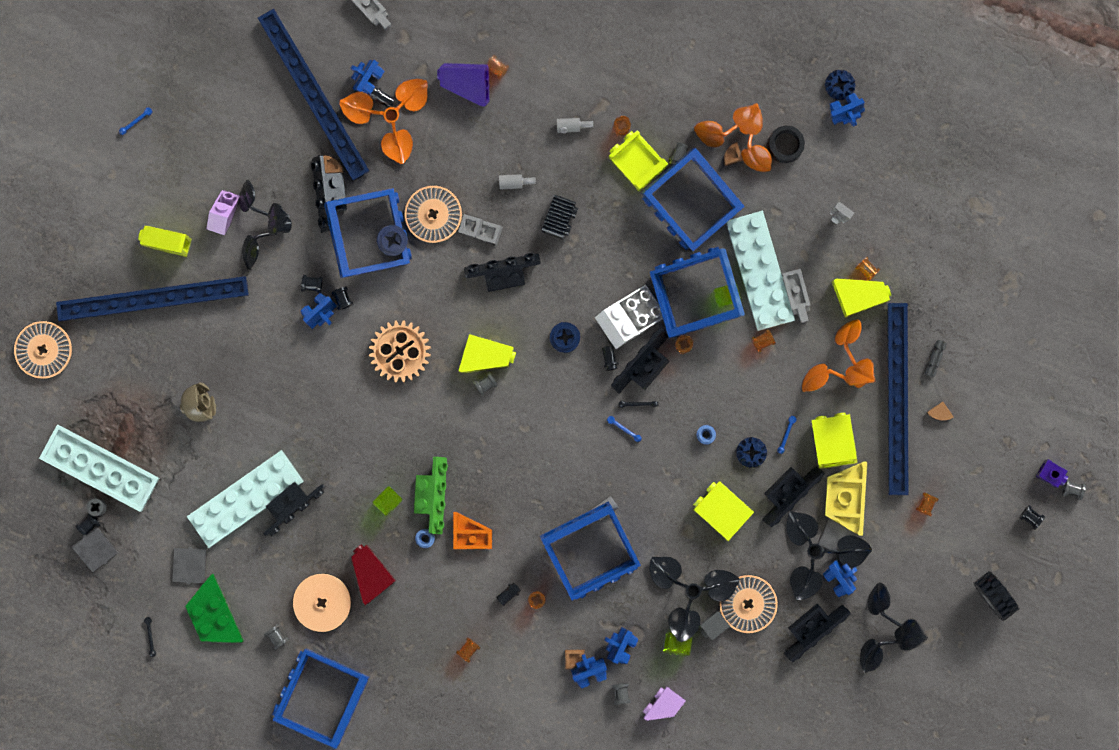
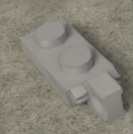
M351 0L375 26L380 24L386 31L392 27L391 23L386 19L389 14L378 0Z
M838 202L830 211L832 215L831 221L835 224H838V222L846 223L851 219L854 212L841 202Z
M801 269L782 273L793 315L798 314L800 324L808 322L807 312L810 311V301Z

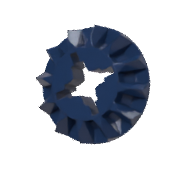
M835 70L826 78V92L833 99L844 100L848 95L853 94L855 79L851 73L845 70ZM838 77L841 82L846 83L843 86V92L840 87L835 86L838 83Z
M389 225L380 230L376 242L378 248L385 255L396 256L405 250L408 240L402 228L396 225ZM394 234H396L395 241L398 244H392L388 248L389 241L385 237L391 238Z
M562 322L555 325L551 330L550 342L557 351L568 353L575 350L579 345L580 332L575 325L569 322ZM563 329H565L567 335L574 336L568 339L567 346H565L563 340L557 339L563 335Z
M746 438L737 446V459L745 467H758L766 459V446L758 438ZM751 444H753L755 451L760 452L753 456L752 461L749 454L743 453V451L750 450Z

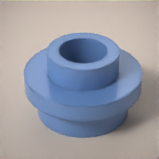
M704 425L698 429L697 439L700 443L710 444L715 440L716 432L713 427ZM704 431L709 432V438L706 439L703 437L702 434Z
M422 529L416 534L415 540L418 546L429 548L433 545L435 536L434 534H429V529ZM423 535H427L429 537V540L427 542L422 541Z

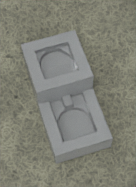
M464 214L458 232L497 245L503 227Z

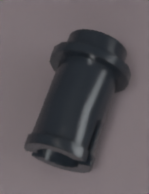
M375 87L370 95L373 98L372 100H376L388 108L391 107L396 98L383 92L382 88Z
M614 346L603 347L604 368H606V371L618 369L617 365L619 363L616 362Z
M514 582L512 584L509 583V587L496 596L503 606L514 596H518L521 591Z

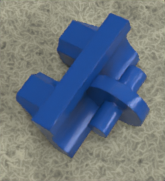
M369 60L365 68L363 62H360L358 67L351 66L350 69L354 71L351 78L356 81L352 89L356 92L370 95L375 86L368 82L370 76L377 80L382 77L384 70L378 66V62L375 60Z
M855 93L846 97L847 105L843 107L839 101L830 103L831 120L834 125L843 122L844 125L850 122L853 127L857 125L856 119L861 118L860 113L865 112V102L862 98L859 99Z
M319 293L314 298L318 305L313 310L309 306H305L300 311L304 317V322L311 329L317 324L321 327L325 322L330 326L332 322L329 318L334 314L332 311L337 307L329 296L326 297Z
M836 560L823 573L828 582L834 578H837L840 584L833 588L838 597L845 594L850 595L856 590L852 583L857 580L853 574L857 571L856 567L850 569L847 563L841 567Z
M621 627L619 633L614 632L611 639L605 637L604 641L608 642L606 650L610 651L607 659L616 664L628 663L630 654L624 652L627 645L634 648L638 642V638L632 634L633 632Z
M583 654L581 655L583 661L577 662V668L571 670L574 682L577 681L580 688L590 685L588 680L590 676L595 675L597 682L607 679V668L603 658L595 660L594 657L587 659L586 655Z

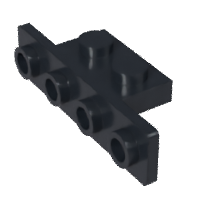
M318 155L312 158L311 170L314 174L313 188L316 191L315 205L319 215L318 226L321 233H326L330 229L324 203L346 197L343 173H325L323 155ZM347 205L335 207L336 212L347 211Z
M527 253L521 257L511 256L505 260H490L480 265L471 264L464 268L465 278L485 275L488 292L525 285L522 268L539 265L541 261L539 253Z
M660 328L653 333L648 343L640 348L635 358L629 361L621 374L614 378L611 387L618 394L622 392L631 380L646 390L670 362L657 351L668 339V335L663 329Z
M815 466L802 478L790 467L764 493L775 505L762 519L764 523L771 528L777 525L781 518L791 511L795 504L805 497L815 484L822 480L825 472Z
M294 481L265 506L277 522L263 533L264 536L269 534L271 537L280 531L279 526L282 523L288 524L295 518L294 513L298 510L302 512L310 505L308 502L313 497L318 499L324 494L323 489L326 486L321 484L307 496L296 481Z
M817 603L788 627L798 641L788 648L784 655L792 663L800 659L807 650L814 647L825 635L830 634L836 626L843 623L851 615V612L842 604L830 615H827Z

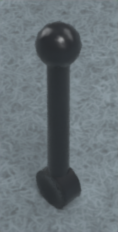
M621 400L619 402V407H657L659 406V402H625Z
M146 617L144 623L147 624L150 645L149 656L155 657L156 651L154 650L151 631L152 619Z

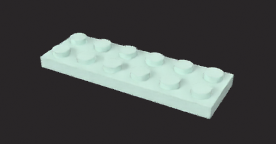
M763 211L726 222L757 331L795 321Z
M57 425L39 459L140 512L143 511L160 479L60 425Z
M281 450L192 512L187 518L208 548H210L266 509L265 506L294 481L298 485L304 481Z

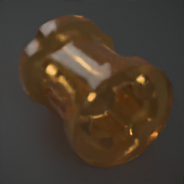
M493 55L486 64L489 65V70L497 75L499 80L510 67L500 62L496 55Z
M626 116L617 117L614 121V131L621 136L628 134L631 128L629 118ZM622 122H625V126L627 128L623 127L622 130L619 129L618 123L621 124Z
M868 257L855 267L856 270H860L867 277V281H870L880 271L879 268H876L869 261Z
M769 329L765 330V333L756 338L753 336L751 338L758 353L761 352V349L771 344H776Z
M680 336L675 343V347L679 353L685 354L692 349L693 341L688 336ZM686 340L689 348L685 347L683 350L679 342Z
M923 492V499L919 507H916V510L931 517V511L939 499Z
M538 591L531 593L528 598L530 606L534 609L543 607L546 601L544 594ZM540 595L542 603H538L536 606L531 599Z
M467 637L466 643L456 653L469 663L472 655L476 650H480L481 647Z

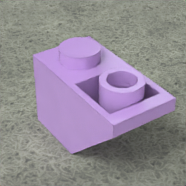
M222 190L209 212L206 229L225 235L232 222L240 196Z
M667 686L664 689L661 687L654 696L657 698L653 704L649 703L644 709L643 713L645 715L643 718L645 720L674 717L685 700Z

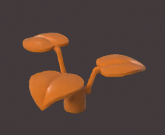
M411 79L401 83L395 92V97L401 103L396 108H387L384 112L371 110L373 100L368 94L363 92L352 93L346 98L341 99L339 104L344 115L356 124L367 123L370 119V113L383 115L384 120L391 123L393 133H387L382 138V151L387 157L399 164H403L411 154L413 141L407 130L402 129L396 132L395 122L399 118L398 110L403 105L410 111L420 110L427 101L428 82L423 79Z
M758 104L735 110L733 120L736 125L726 132H722V126L714 121H703L695 125L694 131L704 144L710 147L721 146L724 143L723 136H727L739 127L743 134H750L747 143L748 148L743 149L741 152L744 163L756 171L768 172L771 170L772 158L768 150L760 145L751 146L753 135L760 133L763 126Z
M859 319L843 325L835 335V342L838 345L844 344V348L854 366H850L846 370V376L831 369L827 370L826 364L814 366L804 377L802 383L803 392L814 391L824 386L829 378V374L844 379L847 384L854 385L856 388H861L867 383L875 382L873 362L870 359H863L856 363L848 348V343H854L860 336L862 326Z

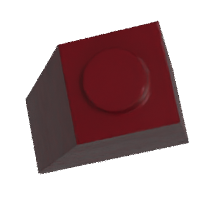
M361 544L353 550L354 555L351 558L364 605H367L397 580L368 545L363 546Z

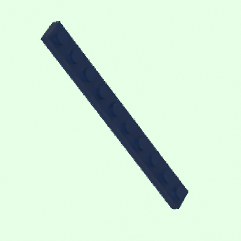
M273 8L258 17L352 180L355 181L369 173L368 167L275 9Z
M243 276L56 302L58 321H68L249 296L247 277Z
M888 303V495H909L907 303Z

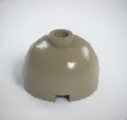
M200 382L187 388L181 397V412L192 421L204 422L212 419V416L216 414L215 399L213 396L209 397L207 391H210V389L204 383Z

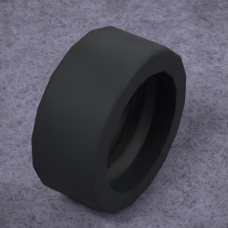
M788 125L774 130L768 141L769 153L775 160L782 163H789L798 159L805 146L803 134L799 129ZM789 133L797 139V149L793 154L782 155L776 150L775 141L779 135Z

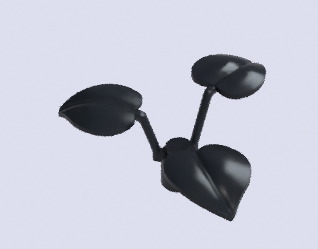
M246 180L239 195L241 210L248 212L250 208L255 212L268 216L269 219L267 233L258 234L254 237L248 235L244 240L242 247L243 261L246 267L251 270L259 255L257 239L269 235H277L278 232L289 233L292 222L289 218L290 216L278 203H273L268 213L253 206L255 190L252 183Z
M790 511L788 514L786 527L789 539L798 546H802L808 541L807 554L811 558L810 569L800 566L794 569L790 576V585L796 600L808 599L820 590L823 578L819 572L814 571L815 560H819L824 556V553H840L839 559L843 565L847 563L849 567H857L872 552L871 546L865 540L853 535L844 536L838 541L840 550L824 549L819 544H813L810 539L818 533V523L812 516Z
M652 557L650 559L649 570L655 585L662 589H669L674 582L676 585L685 588L684 594L689 599L686 610L684 608H676L668 617V626L679 642L690 639L700 627L701 618L697 611H689L693 600L701 595V591L708 590L711 599L722 602L733 595L740 582V578L731 572L713 570L704 578L707 587H700L696 583L687 585L676 580L682 573L681 565L676 559L672 557Z
M881 582L876 584L868 597V610L872 615L880 613L899 628L894 633L896 640L882 641L878 644L875 639H869L865 642L860 653V663L865 673L874 671L881 665L883 661L882 645L898 644L901 650L910 651L928 639L915 619H908L903 624H900L885 614L884 611L890 607L891 598L887 587Z

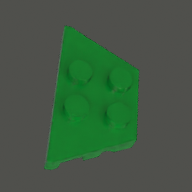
M212 574L185 606L200 641L242 643L244 639L217 579Z

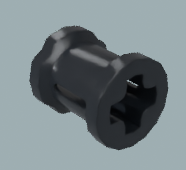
M303 275L301 291L309 290L317 291L318 294L321 293L323 277L313 278Z
M347 286L331 292L338 304V311L354 305L347 293Z
M1028 505L1019 518L1021 520L1024 519L1036 530L1045 516L1038 514L1032 509V506Z
M89 513L87 514L88 517L81 524L75 526L82 535H87L95 527L101 526L98 519Z

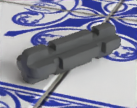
M937 340L935 343V350H933L928 363L929 367L925 371L927 376L935 377L937 373L936 368L939 367L942 359V351L945 350L947 345L942 340Z

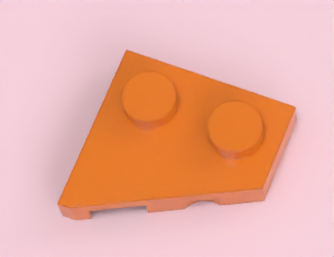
M453 512V549H492V529L458 512Z

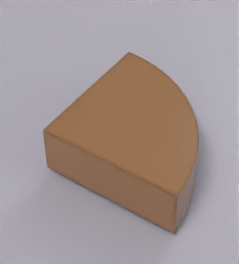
M737 142L727 149L724 155V167L743 161Z
M323 156L325 173L344 174L341 164L336 159L330 156Z
M944 402L926 412L931 418L940 421L954 418Z
M565 650V669L577 666L576 663L582 660L581 655L584 654V650Z

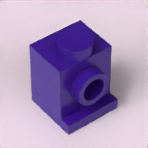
M1049 459L1044 460L1036 474L1037 478L1055 488H1058L1060 485L1064 486L1068 479L1066 475L1067 470L1051 462ZM1053 471H1056L1058 473V476L1056 478L1052 477Z

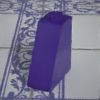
M444 63L438 69L437 79L440 80L441 87L480 106H486L490 102L489 65Z

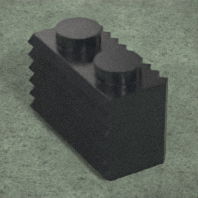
M554 195L542 227V232L562 240L564 236H569L572 228L569 225L571 218L575 219L578 208L575 207L576 202Z

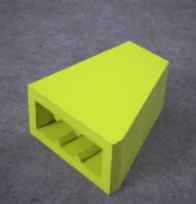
M144 226V230H140L138 237L142 246L187 257L192 240L186 234L150 226Z
M834 279L832 281L845 317L890 300L891 292L888 285H884V282Z
M469 334L458 371L460 373H469L509 367L510 363H514L516 352H513L514 347Z

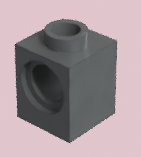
M716 611L700 624L702 629L699 631L706 640L708 638L714 640L728 629L730 625L720 612Z

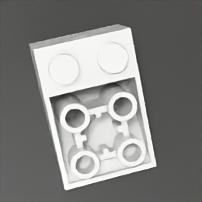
M644 285L603 310L595 319L614 348L617 349L661 321L663 316L658 302L648 287Z

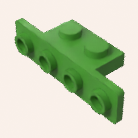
M433 457L432 476L416 475L414 513L430 514L429 534L443 533L446 471L448 468L447 458Z

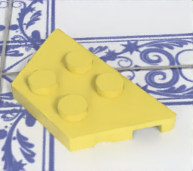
M867 462L859 463L828 476L826 485L825 516L859 536H863Z

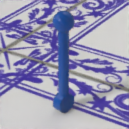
M149 107L145 108L143 114L126 127L120 128L119 133L121 135L126 134V131L146 115H151L152 109Z
M613 416L608 417L607 421L609 424L616 425L632 436L636 442L642 440L640 435H635L615 421Z
M790 416L788 419L789 425L781 446L777 449L779 454L785 452L784 446L792 425L796 422V417Z

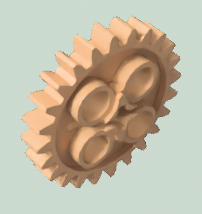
M396 320L394 326H391L388 322V328L385 329L381 326L382 333L375 332L378 338L371 339L375 343L374 346H369V349L374 350V353L369 354V356L375 357L371 364L378 365L375 371L382 370L381 377L388 374L387 380H390L393 376L396 383L399 378L404 383L406 377H409L412 381V375L415 374L419 377L418 370L425 371L422 365L429 364L425 360V357H431V354L426 353V350L431 349V346H425L429 339H422L425 332L418 333L419 326L412 329V322L408 327L404 320L401 325ZM400 333L407 335V340L404 343L397 342V336ZM410 341H414L411 346L403 350V356L398 354L390 362H386L389 357L397 353L396 348L402 349ZM384 345L392 347L390 354H382L381 349ZM416 348L419 351L416 358L408 356L410 349ZM396 360H402V369L395 370L393 363Z

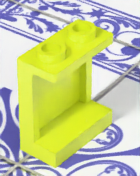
M637 130L635 133L632 131L624 137V143L620 146L616 144L609 151L611 153L609 159L640 192L668 167V163L652 149Z
M837 413L834 415L835 417L818 416L815 420H812L819 469L858 463L850 414Z
M720 481L717 484L713 482L706 489L709 493L704 498L700 496L693 504L695 506L694 511L719 532L724 539L729 541L754 512Z

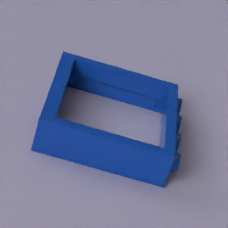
M692 148L641 193L644 196L642 200L645 204L655 209V216L661 222L663 220L668 225L667 230L672 236L677 235L681 240L679 244L686 251L692 252L745 207L696 148ZM691 159L732 206L730 211L694 242L689 239L652 195L655 190Z
M394 188L324 203L340 279L410 263L409 260L412 259L410 249L406 247L401 253L402 259L349 270L336 213V206L388 196L394 225L402 228L403 214L401 211H398L399 196L397 192L394 193Z
M719 247L710 248L706 254L701 255V252L690 255V259H676L672 261V265L666 266L661 264L656 266L655 270L650 271L669 338H675L745 316L726 249H719ZM719 257L734 309L677 327L662 275Z
M609 501L540 535L571 600L584 598L586 593L592 590L593 592L598 591L604 587V584L616 582L621 578L620 576L626 573L632 574L633 571L638 569L637 567L641 566ZM609 514L631 559L572 589L550 544Z
M306 648L304 652L300 651L297 656L296 662H298L296 669L291 670L288 679L291 681L288 687L284 686L280 694L282 701L280 705L276 704L272 713L274 715L273 721L337 749L369 676ZM309 657L359 679L333 738L283 717Z

